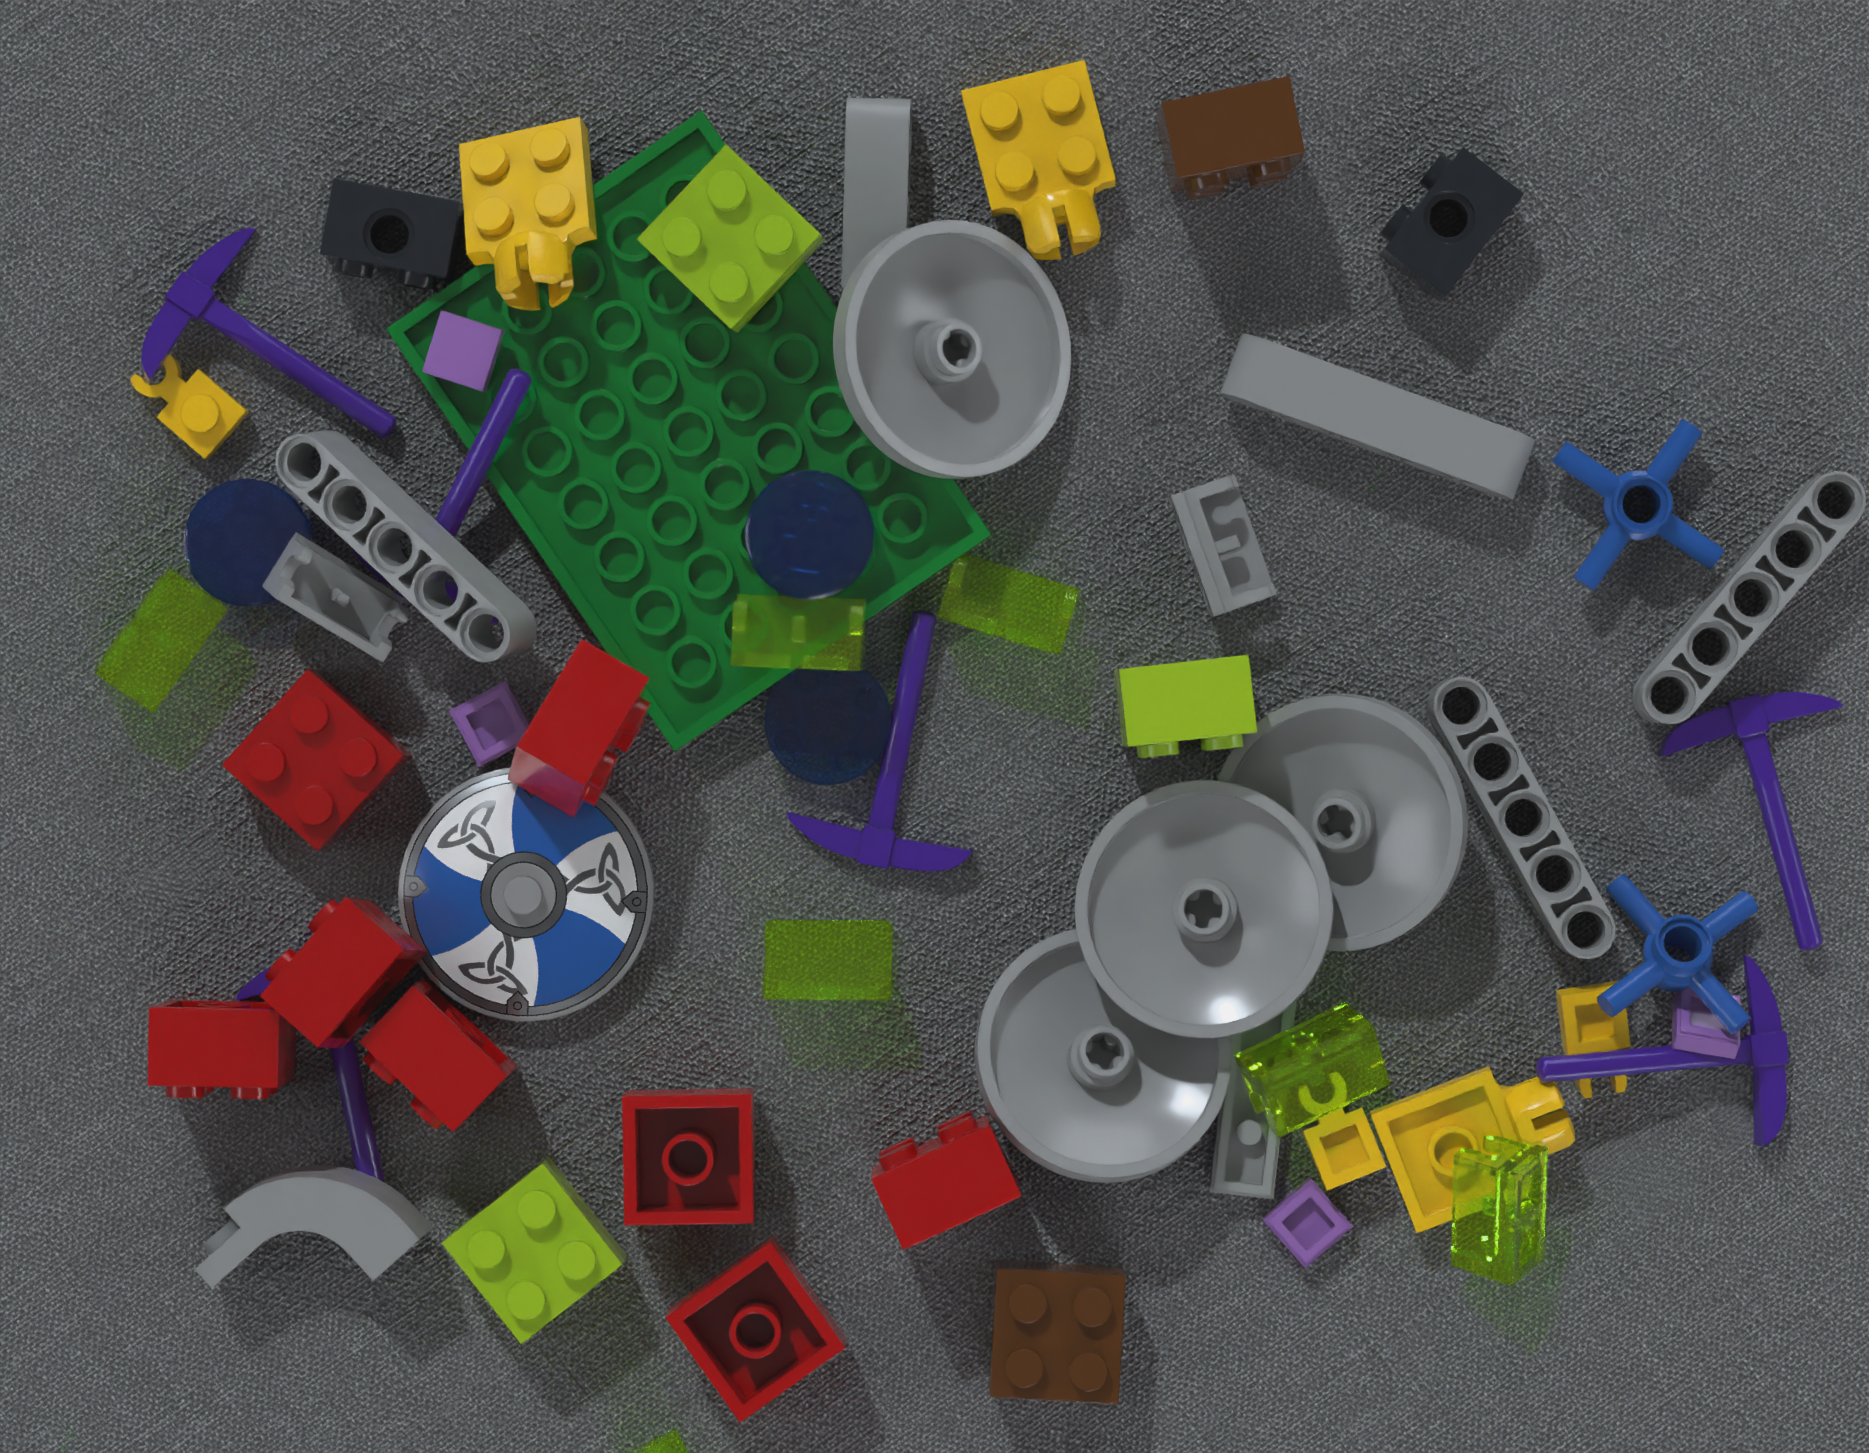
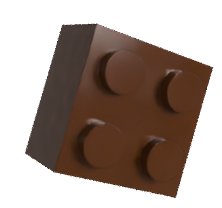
M1290 76L1165 101L1161 103L1155 118L1170 192L1175 193L1186 190L1187 200H1197L1222 194L1225 192L1224 187L1229 185L1228 181L1248 178L1250 187L1266 186L1288 179L1287 174L1293 172L1292 168L1297 166L1305 154Z
M996 1260L989 1374L990 1397L1119 1404L1126 1281L1123 1267Z

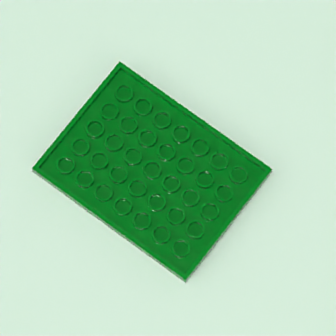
M702 110L593 185L597 239L583 242L575 247L571 256L574 286L567 300L555 307H551L548 283L538 282L540 310H520L508 306L496 289L494 264H483L474 267L386 328L468 450H470L510 369H520L529 374L532 383L486 476L605 651L649 677L642 698L651 702L647 712L674 752L992 535L954 479L926 476L898 464L878 449L856 423L839 388L835 370L833 333L837 307L806 261L748 323L736 333L637 240L646 228L726 145ZM441 310L506 330L486 392L422 372Z

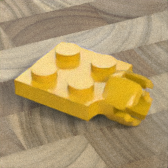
M1085 60L961 90V97L992 217L1003 214L1015 215L1021 222L1027 249L1032 257L1037 260L1061 259L1059 251L1061 244L1057 230L1059 225L1065 224L1073 256L1097 245L1100 240L1101 226L1094 198L1100 191L1116 187V178Z
M576 117L459 144L466 254L475 266L494 264L496 289L508 306L520 310H540L538 282L548 283L551 307L561 304L568 299L574 286L571 256L575 247L583 242L597 239L588 128L581 117Z
M1487 1066L1370 1111L1416 1233L1537 1188L1532 1177V1165L1539 1158L1568 1148L1575 1141V1130L1566 1109H1560L1565 1106V1103L1555 1082L1543 1083L1538 1077H1534L1513 1086H1502L1494 1079L1490 1067Z

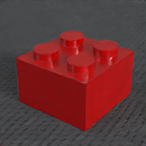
M581 639L517 744L507 780L573 818L584 801L595 806L613 775L612 770L619 759V756L613 753L614 750L617 748L627 753L645 722L643 718L651 702L642 697L649 677Z
M307 669L224 761L222 766L314 849L321 851L330 847L412 754L321 672Z
M345 897L340 904L334 899L329 901L314 916L308 925V929L313 935L297 953L290 948L273 963L265 975V978L271 983L260 995L262 999L317 1048H344L427 952L426 949L372 901Z
M427 978L414 984L359 1041L369 1051L363 1057V1060L370 1069L386 1083L391 1085L397 1079L416 1096L410 1102L411 1107L421 1118L437 1130L445 1124L454 1132L518 1067L509 1056Z
M167 1000L149 1007L147 1086H165V1097L203 1098L205 1093L214 1092V1087H230V1098L268 1099L269 1094H277L279 1087L295 1079L296 1028L266 1001Z
M754 1088L627 1090L622 1096L624 1226L754 1223L756 1218Z
M971 1110L937 1125V1134L939 1136L917 1146L914 1138L910 1137L878 1152L880 1156L878 1158L879 1164L872 1167L871 1181L903 1250L1022 1197L1017 1177L988 1114L975 1120Z
M773 1234L671 1306L665 1317L740 1423L846 1347L847 1337Z

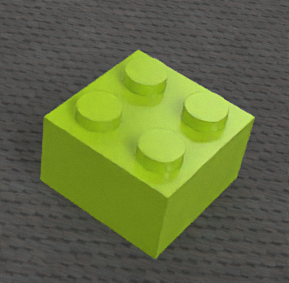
M727 144L637 238L646 249L736 333L748 323L826 240Z
M1249 655L1114 670L1122 746H1137L1138 758L1179 754L1178 741L1200 739L1201 750L1205 751L1244 747L1242 734L1257 732Z
M547 1157L449 1234L442 1242V1245L520 1344L528 1340L622 1266L627 1258L626 1253L550 1157Z

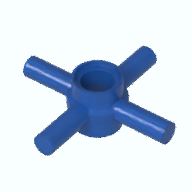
M1681 419L1646 471H1631L1620 476L1614 474L1568 441L1563 443L1552 459V462L1604 497L1603 512L1608 523V527L1573 576L1576 581L1591 591H1595L1630 539L1643 540L1657 534L1707 569L1711 570L1723 554L1724 549L1672 513L1673 498L1667 486L1703 434L1700 429L1690 422ZM1632 487L1645 490L1652 499L1653 511L1650 518L1644 523H1636L1630 520L1624 513L1623 498Z
M1626 874L1616 878L1606 888L1608 894L1647 937L1643 946V964L1597 997L1599 1006L1608 1016L1614 1017L1656 986L1667 992H1681L1691 988L1731 1035L1739 1031L1750 1021L1751 1017L1709 970L1713 961V944L1758 911L1757 903L1749 893L1741 891L1702 921L1688 915H1675L1665 920ZM1677 946L1688 953L1691 961L1681 962L1673 959L1668 955L1665 947Z

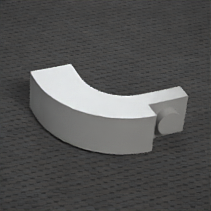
M331 1165L295 1167L264 1178L223 1208L240 1228L230 1220L202 1245L210 1256L194 1270L213 1288L269 1238L285 1232L306 1231L320 1234L336 1242L374 1281L433 1226L402 1194L373 1176L346 1167Z

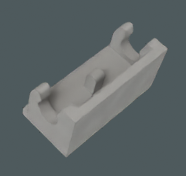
M1235 474L1171 495L1168 498L1210 618L1277 595L1241 496Z
M297 532L293 535L262 585L275 599L381 662H384L392 649V643L388 639L391 629L397 622L406 623L409 617V609L402 604L405 598L395 594V591Z

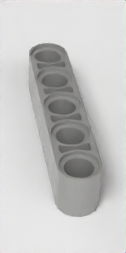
M847 98L841 295L857 265L874 247L891 235L909 228L910 196L908 197V191L910 192L912 131L910 130H912V99Z
M1242 333L1220 391V395L1237 403L1483 493L1514 501L1535 443V439L1513 429L1272 341Z
M323 430L292 435L280 444L276 453L275 465L278 476L283 483L468 657L478 662L488 663L522 654L532 646L536 638L537 624L534 614L528 606L346 436L338 431ZM313 447L316 448L321 458V469L318 474L312 468L310 461ZM358 489L365 496L367 503L364 516L359 513L355 504V495ZM403 531L409 536L412 543V554L409 559L403 554L400 546V537ZM448 574L454 578L458 587V595L455 602L451 600L446 592L445 581ZM493 617L500 621L504 630V638L501 645L495 641L490 628Z
M1834 471L1812 477L1798 490L1640 675L1633 687L1632 699L1635 709L1642 718L1656 724H1676L1685 721L1698 709L1860 519L1866 506V494L1864 487L1856 477L1847 472ZM1826 484H1833L1843 492L1846 500L1845 509L1837 519L1825 516L1817 503L1818 494ZM1785 532L1798 536L1804 546V557L1800 564L1794 568L1787 567L1777 558L1776 543ZM1745 580L1756 584L1763 595L1762 606L1759 612L1752 617L1742 614L1734 602L1735 590ZM1703 629H1709L1716 633L1722 645L1718 660L1711 665H1704L1699 662L1692 650L1695 636ZM1664 677L1673 680L1679 687L1681 694L1677 708L1668 714L1659 712L1653 706L1650 697L1654 684Z
M1452 677L1440 681L1432 688L1427 698V712L1430 721L1550 937L1561 951L1581 959H1593L1602 956L1610 949L1615 939L1616 926L1613 917L1490 695L1479 682L1471 678ZM1456 687L1467 690L1474 700V712L1471 718L1462 724H1455L1449 721L1442 709L1445 695ZM1488 743L1498 746L1505 756V767L1502 773L1491 780L1480 777L1473 764L1477 750ZM1524 799L1534 807L1536 823L1527 834L1517 836L1507 828L1505 812L1514 801ZM1556 855L1566 865L1567 878L1558 889L1546 891L1538 884L1536 869L1545 857ZM1588 911L1596 918L1598 932L1590 944L1577 947L1569 940L1567 934L1568 923L1577 913Z

